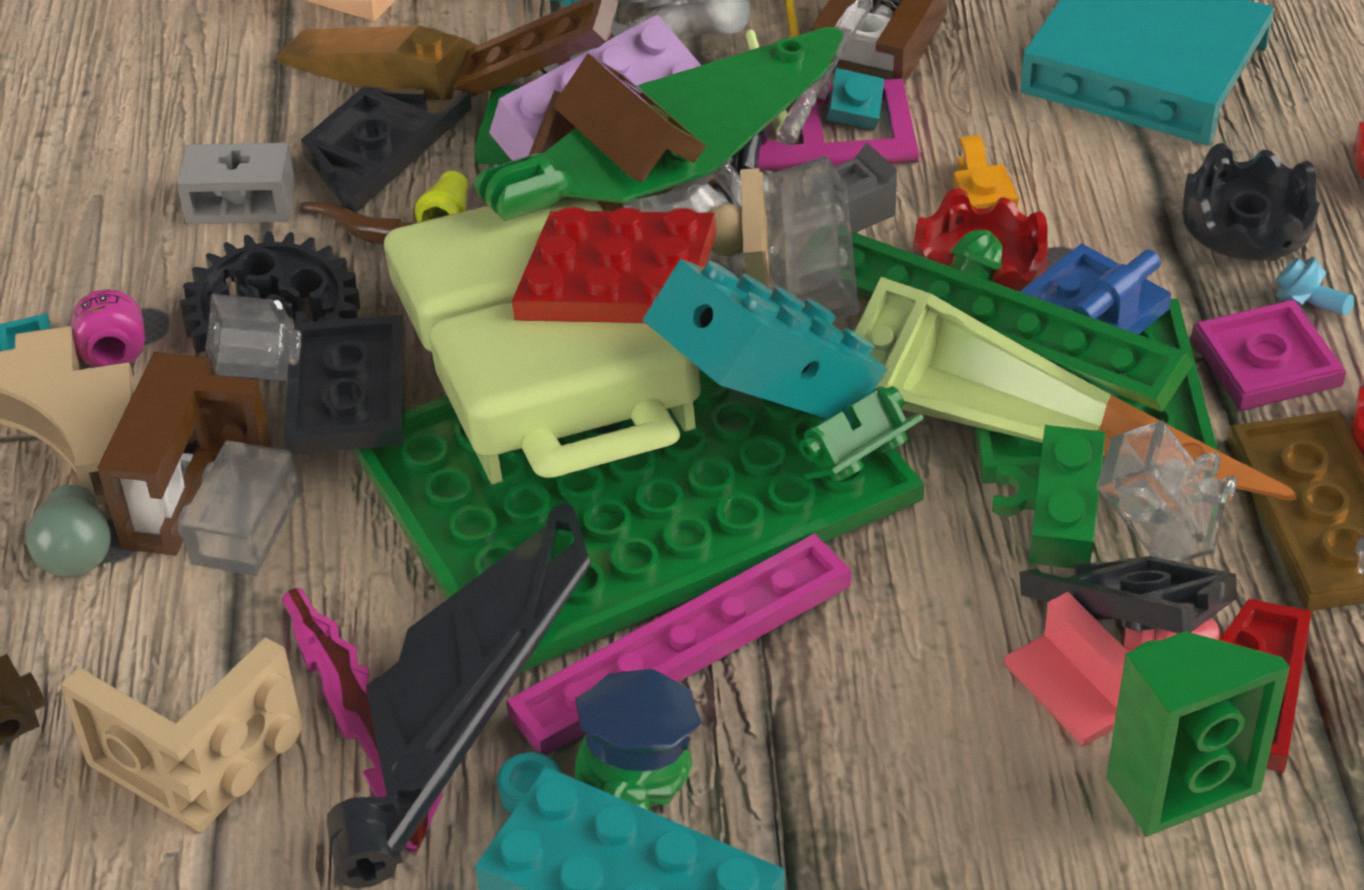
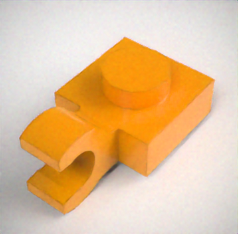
M979 134L959 137L958 143L962 149L963 157H957L959 171L953 172L952 188H962L965 190L970 203L976 208H988L994 205L999 198L1006 197L1018 209L1019 197L1004 164L988 166L984 143Z

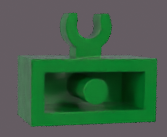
M1045 425L1038 478L1028 477L1022 469L1016 466L1002 465L997 467L996 484L1013 486L1017 493L1010 497L993 495L992 512L1000 516L1009 517L1021 513L1024 509L1034 510L1029 564L1074 569L1075 564L1091 563L1106 431Z

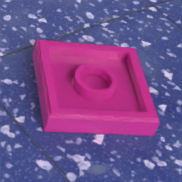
M1295 300L1193 323L1192 340L1240 411L1340 387L1344 384L1346 370Z

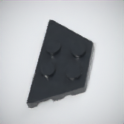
M363 86L301 139L304 157L343 207L358 212L472 109L470 93L455 90L451 100L426 99L425 89L404 88L392 90L387 87Z
M1152 556L1120 559L1111 562L1075 564V575L1066 578L1042 573L1038 569L1019 572L1021 596L1049 602L1069 592L1096 620L1113 618L1125 620L1126 627L1133 630H1152L1158 628L1174 633H1182L1184 631L1191 633L1237 599L1235 573Z

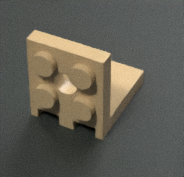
M266 637L176 724L80 667L60 684L87 764L199 833H202L236 797L246 794L253 786L257 776L279 753L289 750L297 740L299 733L304 729L286 650Z

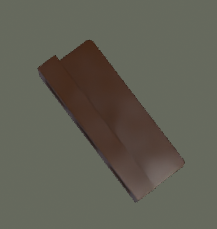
M588 53L554 102V108L626 174L640 183L646 179L666 148L695 163L706 147L702 141L623 73Z

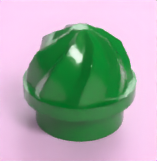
M971 231L966 233L954 247L952 246L950 254L954 255L950 267L991 281L994 273L1003 267L1001 265L1003 247L990 231Z

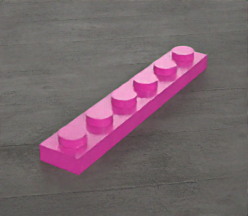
M813 534L507 699L508 717L537 753L547 755L585 734L581 730L575 698L590 690L607 674L654 669L679 682L851 586V569L816 534Z

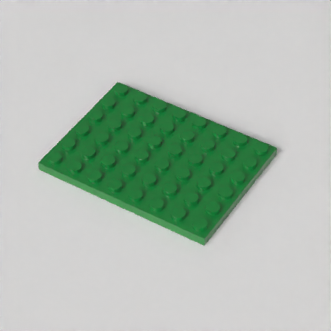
M700 368L701 392L699 397L693 401L695 429L685 432L671 409L668 408L666 410L680 432V437L674 444L557 477L547 478L537 475L521 448L498 454L502 482L492 485L447 395L405 411L404 445L352 449L445 600L545 527L549 511L561 504H568L575 509L591 566L521 672L696 598L813 534H816L823 542H826L924 499L923 481L895 449L879 455L873 450L861 458L864 467L843 480L832 482L830 476L806 480L804 474L816 468L817 465L815 461L811 462L803 456L799 442L804 439L806 430L826 420V418L721 386ZM632 419L557 439L560 445L563 446L635 426ZM854 422L851 425L852 429L856 427ZM558 530L551 561L574 542L571 531Z

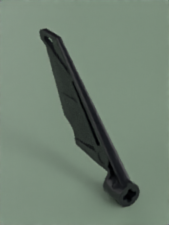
M561 504L549 511L545 527L408 628L399 661L380 677H376L366 685L387 796L349 798L336 804L327 813L326 825L330 847L332 848L335 876L344 886L353 888L375 886L389 879L396 871L397 864L403 863L401 852L590 568L591 564L575 509L571 505ZM558 530L571 531L574 542L551 561Z

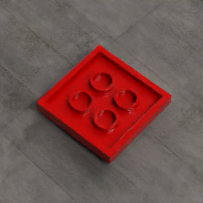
M567 207L559 211L550 210L512 299L514 319L520 321L645 323L642 321L680 259L703 268L707 264L717 232L715 213L696 212L688 208L674 209L669 212H641L636 208L630 207L620 208L615 211H586L580 207Z

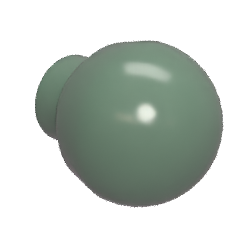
M64 485L56 488L50 494L48 501L39 506L35 511L26 530V543L31 557L40 568L58 577L71 578L89 573L104 560L110 547L111 532L105 514L96 505L94 495L82 486Z

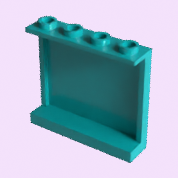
M1060 0L1023 53L1020 92L1209 146L1216 135L1220 108L1255 49L1265 51L1267 48L1274 7L1250 0Z

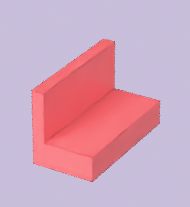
M1066 592L1048 602L1044 635L1004 657V665L1082 747L1114 730L1125 654L1128 651L1069 592Z

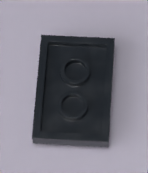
M403 314L293 323L291 325L284 442L287 455L404 445L406 328Z

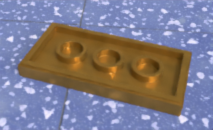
M1334 410L1229 426L1226 440L1235 460L1291 487L1296 495L1297 500L1287 501L1251 492L1304 609L1316 611L1364 603V456L1341 411Z

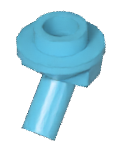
M1314 257L1309 258L1305 262L1299 258L1294 259L1282 270L1275 280L1280 286L1276 297L1283 302L1295 300L1301 306L1306 301L1313 306L1345 316L1351 312L1354 305L1353 295L1320 285L1327 272Z

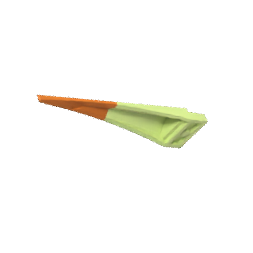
M881 277L854 331L875 346L871 355L888 368L876 388L879 386L885 388L893 386L897 388L904 400V405L901 407L902 410L1043 443L1045 425L1106 431L1103 453L1105 458L1287 501L1297 500L1291 487L1112 396L925 291Z

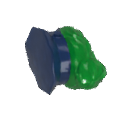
M654 669L607 674L594 687L575 698L581 730L586 733L576 758V780L648 811L653 806L670 804L676 792L683 788V784L687 780L692 767V757L689 751L691 738L687 736L702 723L695 706L692 691Z

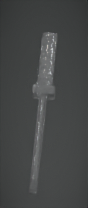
M857 0L848 6L835 28L842 31L843 40L826 74L792 104L789 114H787L777 134V138L781 143L788 146L794 145L800 135V130L803 129L806 119L810 115L811 108L816 103L817 97L826 100L829 93L828 79L851 39L873 7V0Z

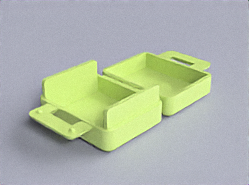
M566 197L553 206L505 222L489 206H484L396 228L389 232L384 239V249L391 281L423 347L432 352L435 370L492 485L502 482L498 454L522 448L534 472L541 477L550 478L674 444L679 439L680 432L666 410L668 408L671 409L685 432L696 428L693 401L699 397L701 392L699 367L646 323L520 321L514 319L512 299L550 210L559 211L567 207H580L586 211H603L597 200ZM632 419L635 426L563 446L560 445L557 439Z

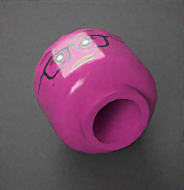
M98 290L82 297L74 307L71 326L76 352L83 363L95 368L128 362L132 364L143 351L145 330L141 308L131 296L117 290Z

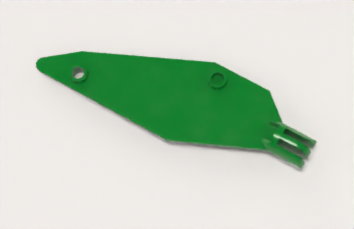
M824 27L792 38H783L766 46L637 85L706 145L695 163L666 148L646 179L640 183L626 174L583 133L575 128L544 153H535L485 169L476 176L474 182L476 193L505 222L553 206L566 197L626 203L712 174L826 74L843 40V33L834 27Z

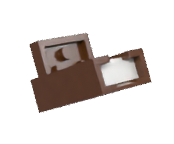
M829 0L811 27V31L824 27H834L843 33V40L827 72L834 74L835 69L838 68L884 78V80L903 79L905 85L947 15L948 0Z
M153 352L97 467L121 549L177 556L214 472L270 477L276 461L258 380L213 375L209 357Z

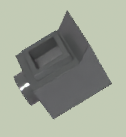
M866 143L854 159L815 175V193L812 195V205L816 215L823 222L855 233L895 216L897 169L872 146Z

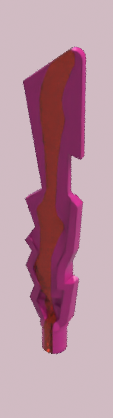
M291 589L282 597V603L293 620L294 637L308 672L316 670L322 679L324 699L342 737L357 738L370 760L373 768L362 772L375 797L387 796L366 685L369 683V668L358 664L356 647L339 637L337 622L318 613L313 608L303 589ZM442 792L405 846L407 851L415 852L421 847L443 798Z

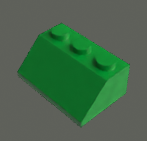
M1187 631L1160 641L1150 640L1144 642L1133 651L1125 654L1106 779L1146 837L1261 792L1290 669L1282 657Z

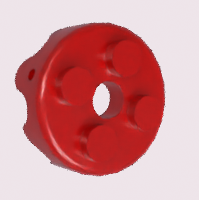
M955 188L944 196L939 209L928 218L920 217L917 221L913 254L950 266L954 255L950 254L952 246L954 247L966 233L974 230H987L999 240L1003 247L1001 264L1003 267L994 273L991 282L1020 292L1047 271L1048 225L1045 214L1042 211H1036L1026 217L1006 197L999 198L994 205L988 208H976L970 203L965 190Z

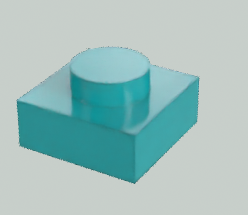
M836 68L831 79L826 120L875 130L880 117L884 78Z

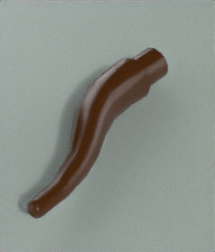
M302 202L300 204L302 211L320 213L332 218L352 235L373 244L384 245L385 237L392 230L416 224L402 222L401 219L367 217L335 204L321 202Z

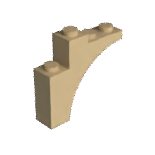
M72 326L15 334V349L0 351V424L24 431L50 445L74 469L80 486L88 489L94 495L96 505L106 504L107 500L97 467L136 389L130 363L83 369L82 361L76 352Z

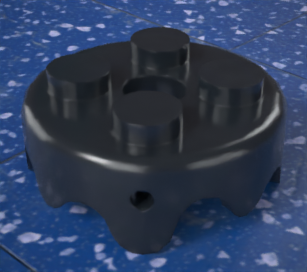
M1218 143L1209 150L1201 167L1195 173H1188L1182 205L1184 224L1190 234L1203 246L1231 258L1249 261H1273L1289 255L1305 245L1315 230L1320 202L1316 199L1315 168L1309 161H1302L1295 165L1293 169L1281 163L1278 157L1269 150L1260 151L1249 161L1237 162L1233 160V153L1229 146L1225 143ZM1241 210H1252L1258 214H1247L1241 212Z

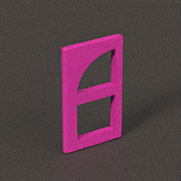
M903 79L884 80L882 101H885L892 135L891 139L824 143L818 105L828 104L831 83L813 84L788 106L797 108L802 144H785L767 139V142L761 146L758 168L762 172L765 170L782 171L836 167L854 159L866 143L872 146L889 163L918 162L920 152L916 143ZM728 160L716 170L717 175L725 174Z

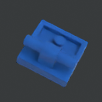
M1082 243L1020 291L1138 335L1169 310L1171 292L1146 279L1161 265L1159 256L1153 250H1144L1126 265L1119 264Z

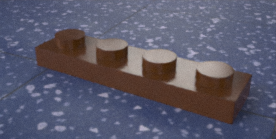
M581 0L466 50L454 89L469 92L470 98L487 91H494L501 85L518 78L528 77L533 72L554 63H562L569 57L588 49L600 47L607 42L612 33V23L619 2L617 0Z

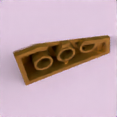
M420 25L303 29L277 55L279 64L359 88L369 86L387 87L392 90L404 88L425 89L426 99L451 100L466 50L477 46V44L462 37Z

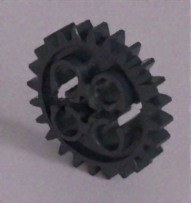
M268 231L264 236L263 243L256 244L251 236L244 235V247L237 249L234 245L225 242L223 243L225 256L219 257L215 254L207 253L205 256L208 269L202 267L192 268L194 282L184 283L185 299L180 300L187 338H192L196 353L206 352V357H209L211 366L224 360L225 371L228 375L234 373L240 366L246 367L247 379H253L260 369H267L270 380L275 381L280 368H289L291 325L293 323L307 322L306 315L302 311L301 299L309 297L312 321L317 322L358 318L357 310L360 309V298L355 273L348 272L347 260L344 257L334 260L333 247L329 245L316 252L315 238L309 237L301 245L295 244L293 232H289L282 242H275L272 232ZM229 277L232 282H235L236 292L240 299L241 310L233 312L229 287L226 279Z

